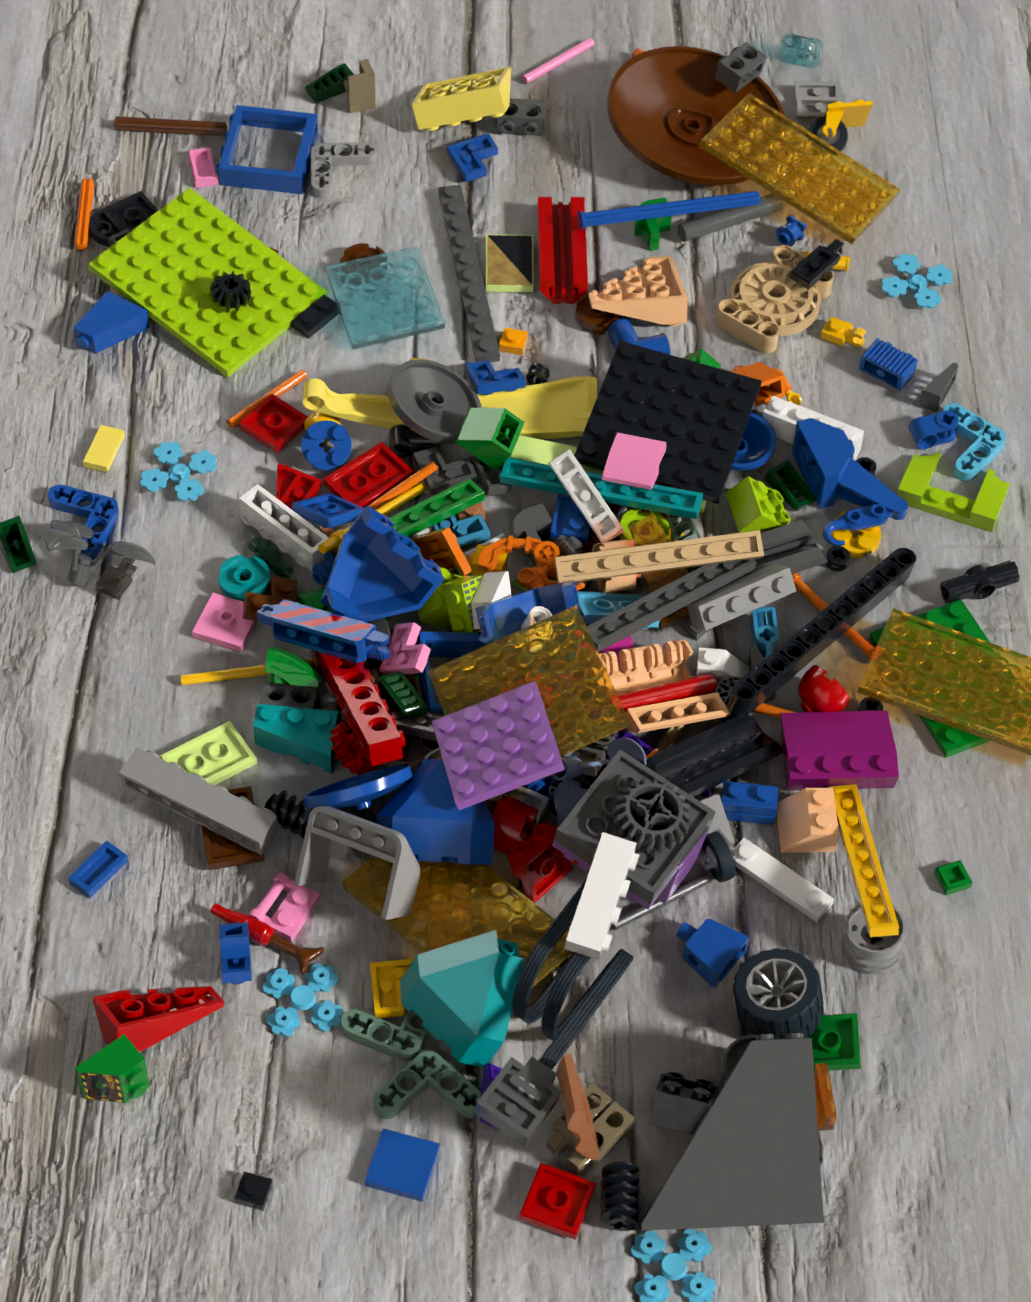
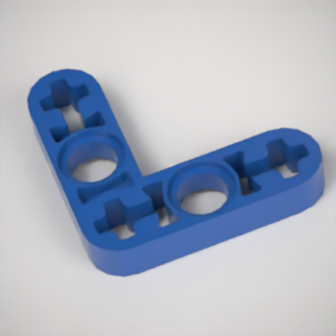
M65 485L51 487L48 491V499L53 509L88 518L85 525L90 528L96 525L104 527L100 532H93V537L90 539L92 547H88L87 550H81L80 553L94 560L100 554L119 516L117 501L111 497ZM82 500L90 502L86 507L77 506V503ZM82 538V539H84V540L87 541L88 546H89V544H90L89 538Z

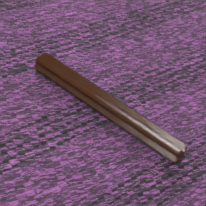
M117 116L114 120V127L116 130L225 136L227 123Z

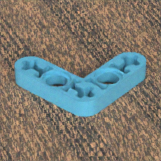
M950 403L943 408V411H952L958 416V425L955 427L956 432L973 442L957 459L954 475L961 481H971L1003 449L1006 435L1001 429L957 403ZM976 425L980 429L972 431L967 426ZM974 452H984L986 457H977L974 455Z

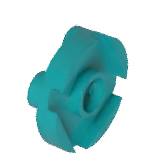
M236 555L227 559L220 567V574L218 576L219 587L226 597L243 601L246 591L264 595L270 589L269 567L259 557L244 558L243 555ZM240 576H250L249 580L247 581L240 580Z

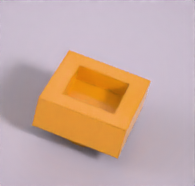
M505 327L499 343V351L523 356L528 339V331Z

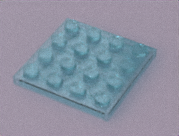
M417 246L326 266L325 272L352 350L445 329L443 315Z

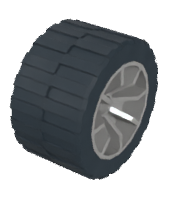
M779 948L760 951V953L752 955L745 963H742L734 977L733 992L738 1019L743 1030L748 1035L773 1034L774 1040L786 1039L785 1034L803 1033L804 1038L810 1037L814 1030L819 1027L824 1013L821 981L814 964L801 953Z

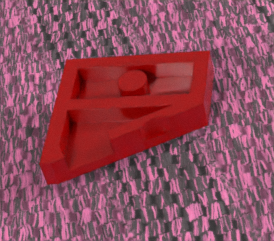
M281 463L277 465L276 498L290 509H292V503L315 497L321 489V479Z

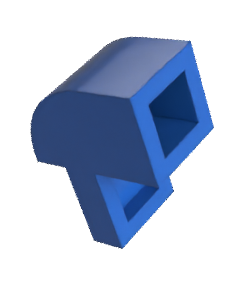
M248 922L219 925L223 983L241 984L245 981H252Z

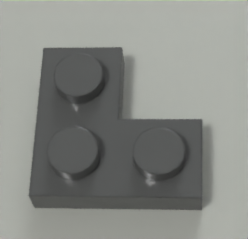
M437 446L413 453V460L418 470L432 461L438 467V470L423 479L431 496L439 494L469 478L474 483L478 482V474L470 458L445 464Z

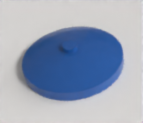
M409 764L396 765L329 784L305 794L302 798L306 809H314L320 806H329L335 809L355 806L356 810L372 806V800L398 788L409 780L413 774Z

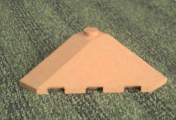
M672 256L648 257L643 260L644 266L638 269V267L633 266L623 272L624 278L618 281L617 278H613L603 284L604 290L597 293L596 290L588 293L593 309L662 325L678 326L682 323H687L688 297Z

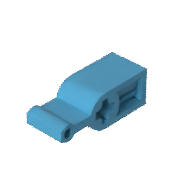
M759 607L751 611L750 631L752 645H757L764 659L777 649L779 632L775 607Z

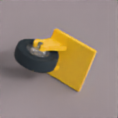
M859 99L848 103L835 101L828 104L824 115L815 119L808 128L807 143L810 149L823 157H832L839 154L845 148L848 140L846 127L864 126L873 106V101Z

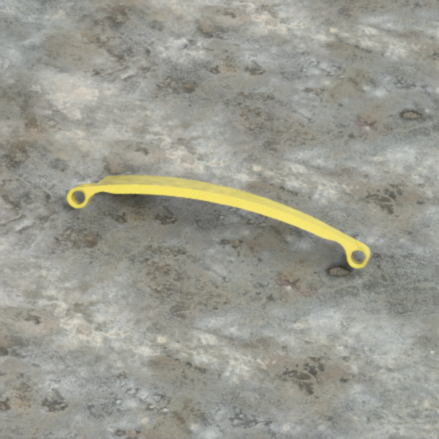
M591 376L571 377L525 386V388L512 392L499 391L491 395L479 394L478 398L482 408H505L523 420L525 423L520 433L521 436L536 439L581 437L597 399V379ZM316 378L309 379L304 383L303 405L309 410L389 429L395 425H406L394 412L388 395L337 394L328 389L324 381Z

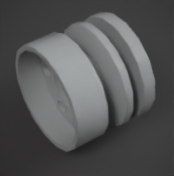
M860 903L850 910L845 924L844 953L848 962L857 970L866 974H882L891 971L899 964L904 948L905 920L902 913L894 905L893 908L899 924V934L884 937H869Z

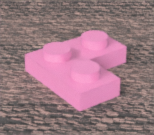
M414 622L395 625L388 645L390 656L382 661L379 669L384 675L401 672L402 674L423 673L431 649L425 644L416 645L421 629L420 626Z

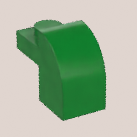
M666 197L643 202L639 206L665 203L667 199ZM672 216L635 220L634 236L641 235L642 241L647 243L649 251L659 250L660 232L671 229Z

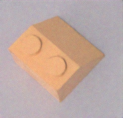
M833 787L805 788L777 802L776 820L780 853L835 852L839 830Z

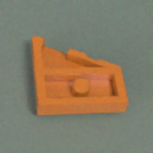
M450 527L424 533L414 539L416 545L420 548L419 551L423 558L427 561L432 559L437 565L448 571L451 568L458 569L461 576H466L472 571Z

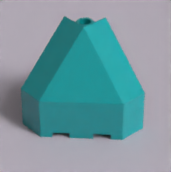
M496 930L418 954L400 980L401 1003L409 1012L414 1010L424 1020L422 1025L438 1041L442 1039L453 1050L451 1055L458 1062L484 1067L487 1062L491 1061L505 1041L513 1009V994L523 969L525 958L519 957L518 943L498 939Z

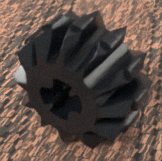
M234 270L231 274L223 271L222 276L215 275L214 282L210 285L212 302L217 303L218 309L226 307L227 312L231 308L238 311L240 306L246 307L248 300L251 298L249 280L245 279L243 274L236 275Z

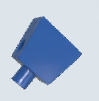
M706 919L698 929L684 922L676 934L677 937L686 942L683 951L684 961L713 988L720 984L746 953L749 940L748 936L712 919Z

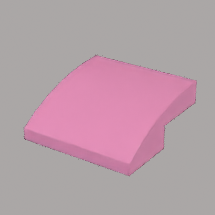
M617 433L606 461L602 480L652 490L659 474V464L666 451V442Z

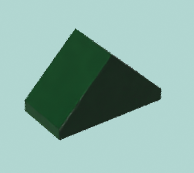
M18 515L0 522V549L12 573L37 565L20 516Z

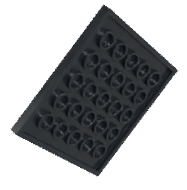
M619 341L574 456L579 464L604 471L617 433L666 442V451L659 464V474L654 484L703 493V500L719 504L762 381Z

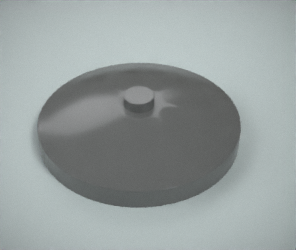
M417 359L401 364L391 376L387 387L390 404L401 421L414 432L436 442L455 443L468 410L471 407L482 408L475 390L460 374L443 364L430 360Z

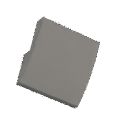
M795 81L794 97L797 118L821 117L824 115L828 104L835 101L842 102L840 82Z

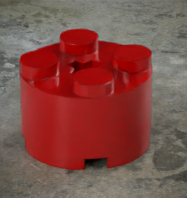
M503 794L492 814L495 822L493 849L509 855L514 850V845L517 842L525 841L527 835L532 834L537 822L536 816L539 809L524 801Z

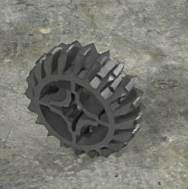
M644 777L640 780L639 784L633 780L629 788L624 786L614 802L615 806L612 814L615 818L613 824L614 827L619 828L618 837L627 836L626 840L635 842L636 851L641 846L646 847L648 854L652 852L653 848L659 854L664 851L665 847L671 851L675 843L680 844L685 834L688 833L691 822V814H689L690 804L684 803L686 800L685 794L677 795V786L672 789L668 788L667 780L662 784H658L656 777L652 779L651 783H648ZM656 810L654 816H652L651 821H648L649 816L652 814V811Z

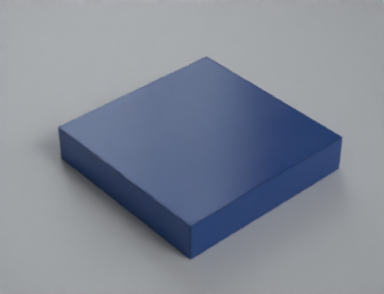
M332 493L292 503V510L302 518L326 529L355 521L364 509Z
M383 1128L365 1179V1186L423 1202L440 1151V1144Z

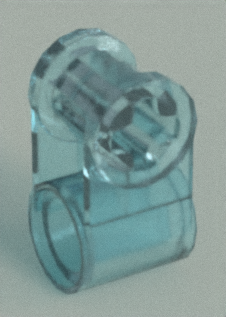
M791 33L786 34L782 38L779 58L787 64H796L808 68L817 67L821 61L820 53L823 50V43L816 38H808Z

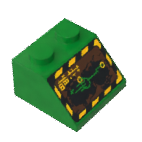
M125 1034L75 1067L80 1092L84 1099L127 1103L132 1098L142 1096L147 1088L150 1087L145 1058Z

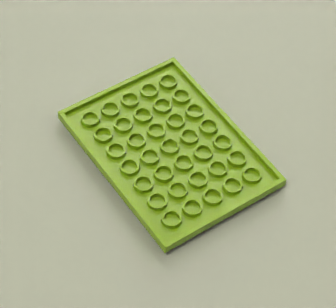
M190 187L88 263L89 270L129 302L146 309L151 319L227 378L291 327V320L322 295L327 296V291ZM234 270L236 275L243 274L245 279L249 280L251 298L248 300L246 307L240 306L238 311L231 308L227 312L226 307L218 309L217 303L212 302L210 285L214 282L215 275L222 276L223 271L231 274Z

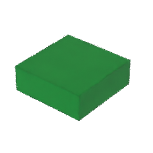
M961 860L935 868L934 874L945 895L971 888L973 882Z

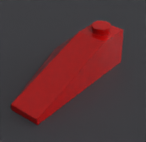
M212 986L176 988L174 993H158L157 989H147V994L130 995V990H121L93 997V1004L104 1043L109 1045L125 1034L139 1052L224 1007V1001Z

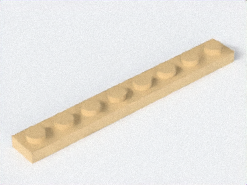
M760 530L560 556L554 558L557 583L572 580L583 582L762 558L764 551Z

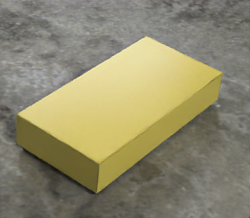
M100 425L83 461L84 467L108 473L125 437L124 430Z

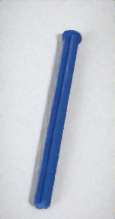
M758 191L586 213L578 211L579 228L584 230L585 227L752 206L760 203V194Z

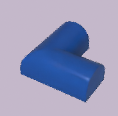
M627 319L617 320L609 327L608 335L615 350L619 341L670 355L669 341L664 333L638 339L631 322Z

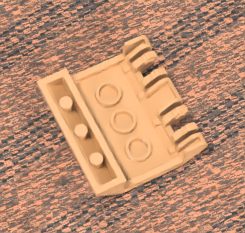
M685 639L665 642L663 655L659 644L634 647L628 650L622 649L618 654L619 660L613 651L593 654L591 657L593 688L603 704V700L608 697L692 678L693 676L686 664L693 650ZM717 692L629 708L624 716L611 720L626 731L642 733L727 717L730 712Z

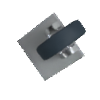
M715 794L699 800L716 811L696 861L703 866L704 870H710L718 882H725L735 877L734 860L737 859V855L733 849H735L736 845L720 796Z

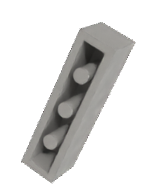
M774 563L722 586L688 604L687 608L692 625L706 631L796 592V587L790 567Z

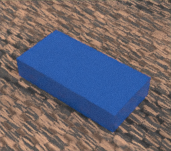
M106 840L68 877L69 884L88 898H91L128 862V857Z

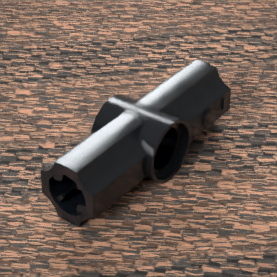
M1006 561L987 568L983 565H975L968 569L964 575L941 582V595L945 603H952L973 596L977 599H984L989 597L995 589L1019 582L1020 575L1014 561Z

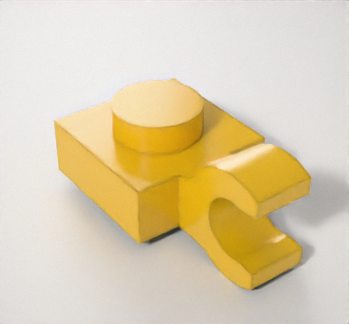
M831 316L821 331V339L840 346L848 342L855 347L861 348L865 342L863 336L866 330L859 327L853 329V324Z

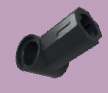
M395 425L389 431L390 449L399 458H405L412 452L436 446L439 449L438 442L419 435L406 425Z

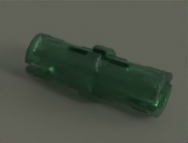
M261 537L252 539L256 546L249 543L248 549L261 558L278 577L289 578L290 576L285 573L286 571L292 575L293 568L280 557V553L277 550L271 549Z

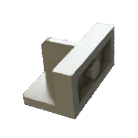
M368 59L359 61L360 74L348 76L347 80L344 81V88L348 94V109L350 113L376 108L375 73Z

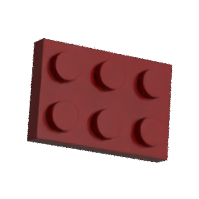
M381 442L325 477L323 482L324 486L332 494L365 508L366 505L371 504L413 475L414 471Z

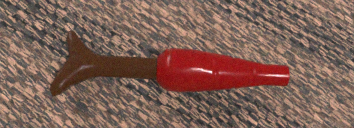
M217 903L210 910V913L221 918L227 924L248 922L249 939L262 946L270 944L296 958L301 975L307 972L308 963L317 959L324 952V947H298L276 935L274 929L267 923L227 909Z

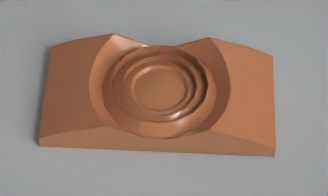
M571 1054L564 1055L559 1062L556 1076L563 1095L567 1129L575 1137L576 1151L592 1160L601 1159L590 1106Z

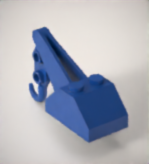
M808 418L796 423L791 454L806 484L817 498L816 503L819 509L834 506L837 498L861 506V508L849 510L837 520L827 523L823 528L824 539L831 545L842 546L845 545V541L832 538V531L839 529L859 531L882 525L888 521L889 517L895 520L904 519L907 514L908 503L852 459V454L855 452L854 444L851 439L848 440L844 430Z

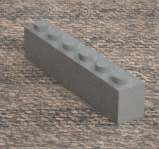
M137 747L119 771L122 786L260 855L264 854L280 830L277 816L267 808L261 809L243 796H234L223 786H214L206 782L201 775L196 773L190 774L184 771L177 763H168L160 759L153 751H144Z

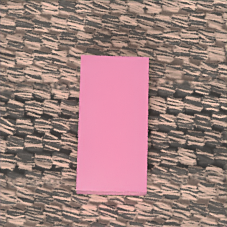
M211 148L188 150L195 187L219 185Z

